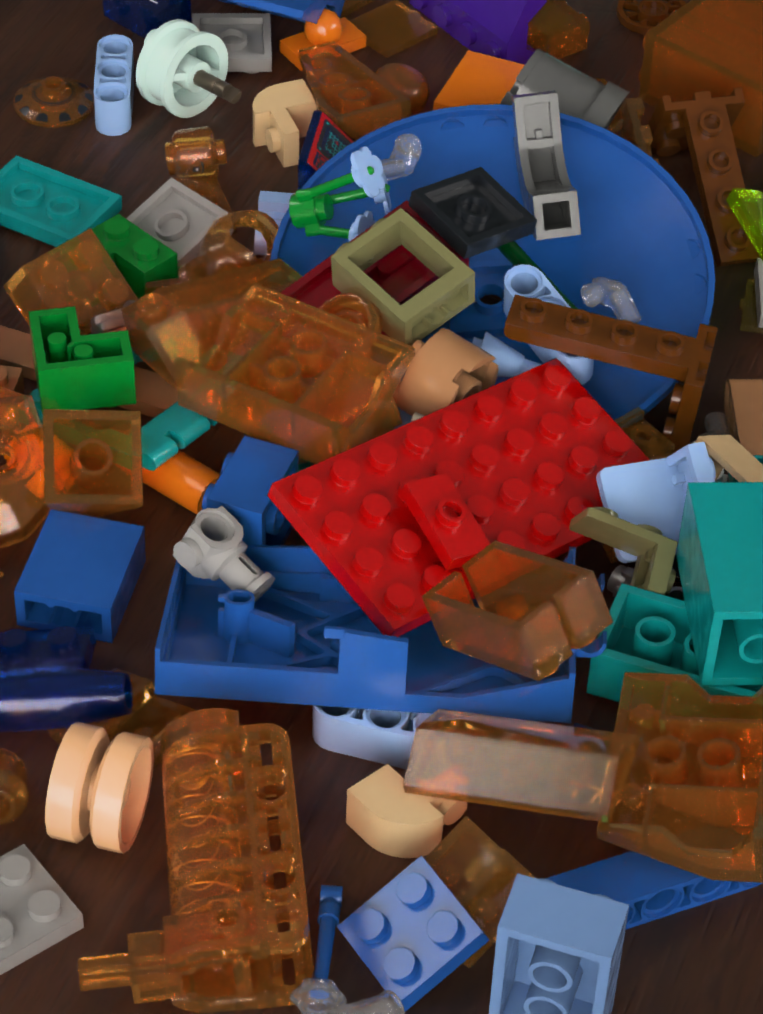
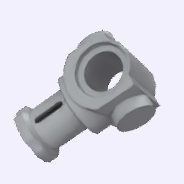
M222 505L217 509L206 508L201 510L194 518L182 540L177 542L173 548L174 553L172 556L192 576L202 579L210 578L212 581L220 578L231 590L242 589L252 592L255 602L271 587L275 580L271 573H264L245 554L248 546L242 541L244 535L243 526Z

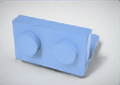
M705 442L687 444L667 458L603 468L597 473L596 481L603 507L615 511L618 514V518L632 524H645L656 527L662 532V536L678 542L688 482H715L716 470L714 462L708 456ZM614 548L616 557L620 562H636L637 556Z

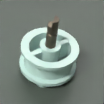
M182 19L168 21L159 28L151 30L146 35L136 67V87L142 97L148 102L164 106L168 112L177 117L190 118L207 109L217 96L235 104L242 95L241 90L225 82L228 71V52L224 42L218 36L210 32L200 31L194 24Z

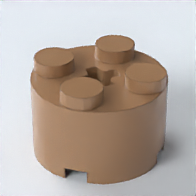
M441 328L425 343L417 340L409 348L404 360L408 368L402 381L393 391L391 402L411 416L415 412L426 416L494 386L498 376V365L492 361L496 358L453 331Z

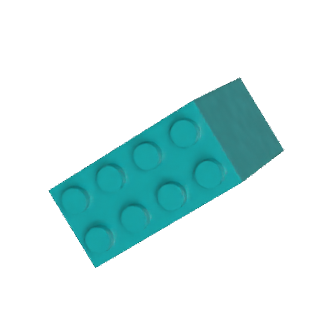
M688 482L676 559L701 686L763 685V482Z

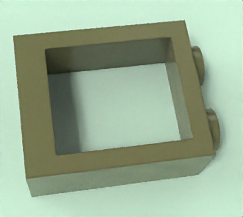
M402 208L387 218H381L376 221L367 232L352 242L344 243L331 256L333 286L405 351L414 342L422 340L475 302V272ZM400 245H403L439 277V279L402 305L363 272Z

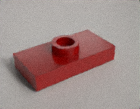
M447 473L405 482L400 494L446 571L489 560L494 549Z

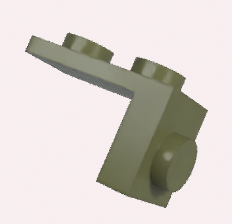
M588 507L571 519L569 526L571 531L637 556L630 586L665 596L669 594L676 577V571L672 569L678 545L677 541L662 536V532L656 527L645 524L635 525L618 518V514L615 511L605 507Z

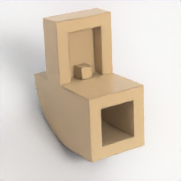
M303 79L269 86L256 95L252 104L254 147L267 145L270 153H276L284 168L299 165V138L316 134L317 101Z
M455 763L415 789L389 764H386L347 789L346 824L367 844L386 855L399 858H418L421 855L422 857L430 855L441 849L443 825L455 823L467 810L470 776Z

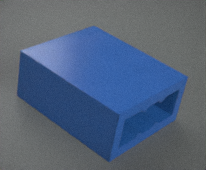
M50 509L14 590L17 625L113 643L146 561L144 526Z

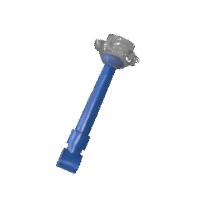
M321 885L317 919L319 932L314 978H305L301 985L293 990L290 995L291 1001L298 1006L302 1014H335L347 1002L345 995L338 989L335 982L328 979L335 930L339 924L342 908L343 886Z

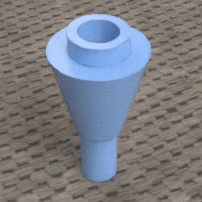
M487 331L484 334L483 340L474 337L472 341L474 345L496 358L492 362L498 365L497 377H514L542 365L525 359L524 355Z

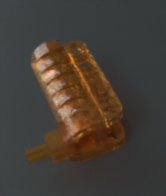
M207 708L187 713L173 721L165 729L160 739L170 916H163L164 931L157 930L127 934L128 953L79 958L80 990L131 986L134 1004L171 999L174 1006L194 1013L263 1009L302 1003L309 998L308 991L313 985L314 966L288 733L281 726L273 723L240 726L239 713L237 710ZM271 743L273 765L262 766L260 744ZM269 797H277L274 800H267ZM275 816H278V818H279V819H271V820L268 819V817H275ZM280 835L281 850H270V836ZM284 872L287 887L274 889V873ZM289 922L290 931L278 932L277 924ZM293 958L296 976L295 984L284 985L282 959Z

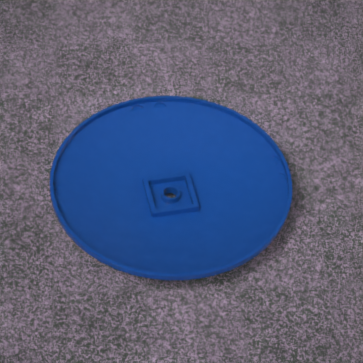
M504 104L457 106L424 112L392 122L346 146L325 162L301 189L312 188L351 173V153L366 146L371 151V154L376 155L382 163L387 183L390 186L391 211L404 201H409L413 190L482 167L524 207L514 149L512 105ZM560 113L565 164L570 183L577 190L581 235L536 240L531 234L515 240V242L578 309L696 338L700 324L709 325L714 303L715 271L709 238L694 205L674 178L652 157L634 144L605 128L583 119ZM353 182L327 193L333 195L361 189L362 187ZM366 197L334 204L333 218L327 220L324 225L350 229L359 214L363 215L365 211H371L375 221H378L387 214L385 213L383 202L375 204L373 198ZM289 208L280 223L269 263V296L272 317V298L334 254L341 245L349 242L345 238L325 235L307 237L305 228L298 229L293 225ZM497 247L469 257V268L475 272V302L421 341L425 343L441 328L449 329L471 343L474 337L483 340L484 334L487 331L524 355L525 359L543 364L527 343L511 340L504 334L507 319L503 311L504 276L514 266ZM485 295H496L502 301L494 305H488L481 302L480 299ZM395 341L337 385H334L311 365L313 368V379L309 380L310 389L342 418L366 433L378 437L412 422L411 415L402 411L391 402L393 391L402 381L408 365L404 362L408 350H403ZM290 360L292 365H296V362ZM594 360L593 375L582 386L623 430L651 411L674 389L675 383L678 384L680 381ZM497 377L495 385L512 377Z

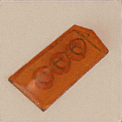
M437 709L416 728L403 788L405 793L609 823L639 747V735Z

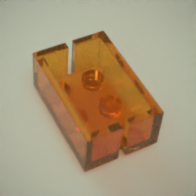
M498 541L492 542L462 565L479 608L474 606L462 574L456 571L421 596L442 646L536 681H540L556 672L559 665L573 655L571 649H579L591 644L600 632L613 623L594 571Z

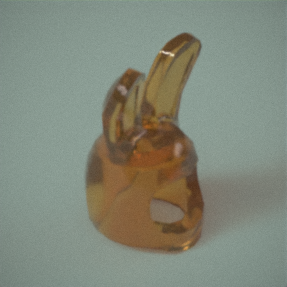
M253 209L230 212L214 220L199 246L197 257L183 264L178 269L181 286L191 298H199L209 288L220 293L217 311L218 322L227 333L238 339H245L251 330L249 313L250 295L269 274L273 243L279 229L273 218L266 213ZM239 226L252 227L261 232L266 241L267 255L257 259L252 251L231 237L232 232Z

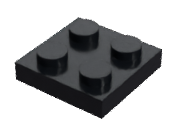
M482 167L413 190L408 204L463 259L529 236L534 233L537 219Z

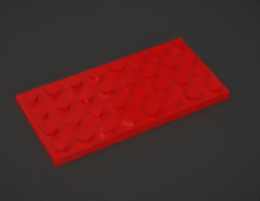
M555 358L272 483L267 496L383 635L399 637L568 552L569 547H578L592 540L589 537L571 531L569 526L571 519L588 507H603L596 481L597 473L606 467L649 461L650 459L568 369ZM447 473L494 549L489 560L446 571L400 494L405 482Z

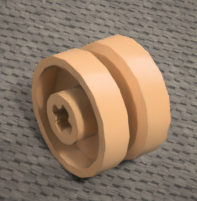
M81 722L72 724L63 736L49 779L45 807L47 834L53 839L77 844L90 833L94 845L99 849L122 854L130 850L143 821L151 788L154 749L150 737L122 732L110 743L108 734L103 727Z

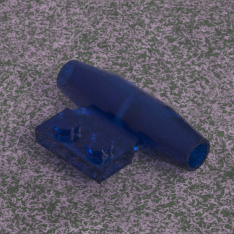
M60 626L45 630L24 631L21 629H11L0 632V732L67 729L76 722L90 724L129 715L133 705V690L130 676L124 672L89 669L96 646L93 627L73 628L70 626Z

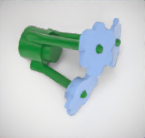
M361 147L359 150L351 153V173L312 188L296 190V193L291 195L289 213L292 223L298 229L305 228L307 237L325 235L345 238L350 242L376 222L373 220L372 212L365 211L363 215L359 214L350 229L325 226L326 221L333 218L334 204L370 197L374 199L375 204L383 202L386 214L391 212L390 186L387 183L382 163L376 155L371 154L368 147ZM353 182L362 187L361 189L333 195L327 193Z

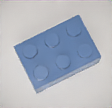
M517 873L497 926L489 1014H611L630 904L615 901L602 894H590L558 885L548 879H537Z

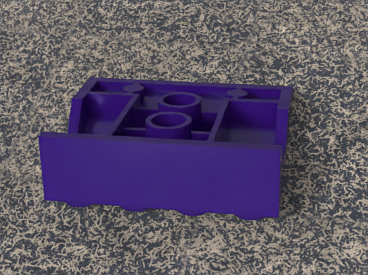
M409 0V4L470 51L524 65L536 51L527 44L528 24L547 2V0Z

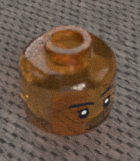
M203 126L177 130L173 133L171 142H165L169 174L176 175L181 183L188 184L215 180L220 173V164H227L224 139L216 140L215 133L210 127Z

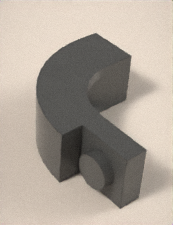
M554 90L511 96L515 137L513 139L520 190L524 208L537 219L532 235L536 240L581 235L577 190L570 183L563 152L558 92Z

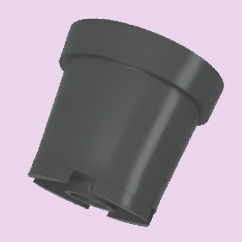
M539 48L522 68L510 92L507 91L500 104L512 105L511 96L555 90L558 92L559 113L580 118L607 129L630 92L610 81L605 85Z

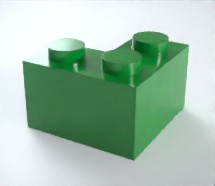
M120 214L111 217L52 251L55 292L82 312L88 311L116 293L127 301L134 300L138 303L160 297L163 294H170L172 297L178 295L177 253Z
M75 306L28 311L32 356L42 414L67 413L76 410L136 404L134 358L128 330L80 335Z

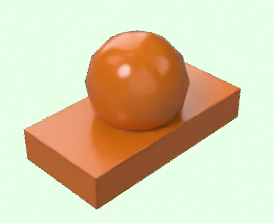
M326 8L323 10L317 24L306 21L304 32L280 40V53L300 71L366 47V35L346 17L339 18L334 11Z

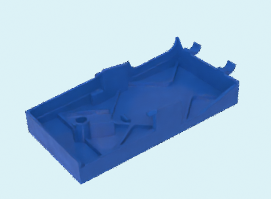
M247 545L248 548L245 554L264 573L269 572L275 577L271 587L256 602L252 592L242 589L231 590L220 578L212 581L210 578L194 577L176 560L155 645V694L571 723L576 678V657H597L603 653L607 645V631H603L602 635L593 641L583 640L579 637L577 633V598L594 599L598 597L604 590L605 576L600 574L597 581L593 583L581 582L577 576H574L576 547H569L567 557L557 566L545 569H532L399 637L383 635L309 546Z

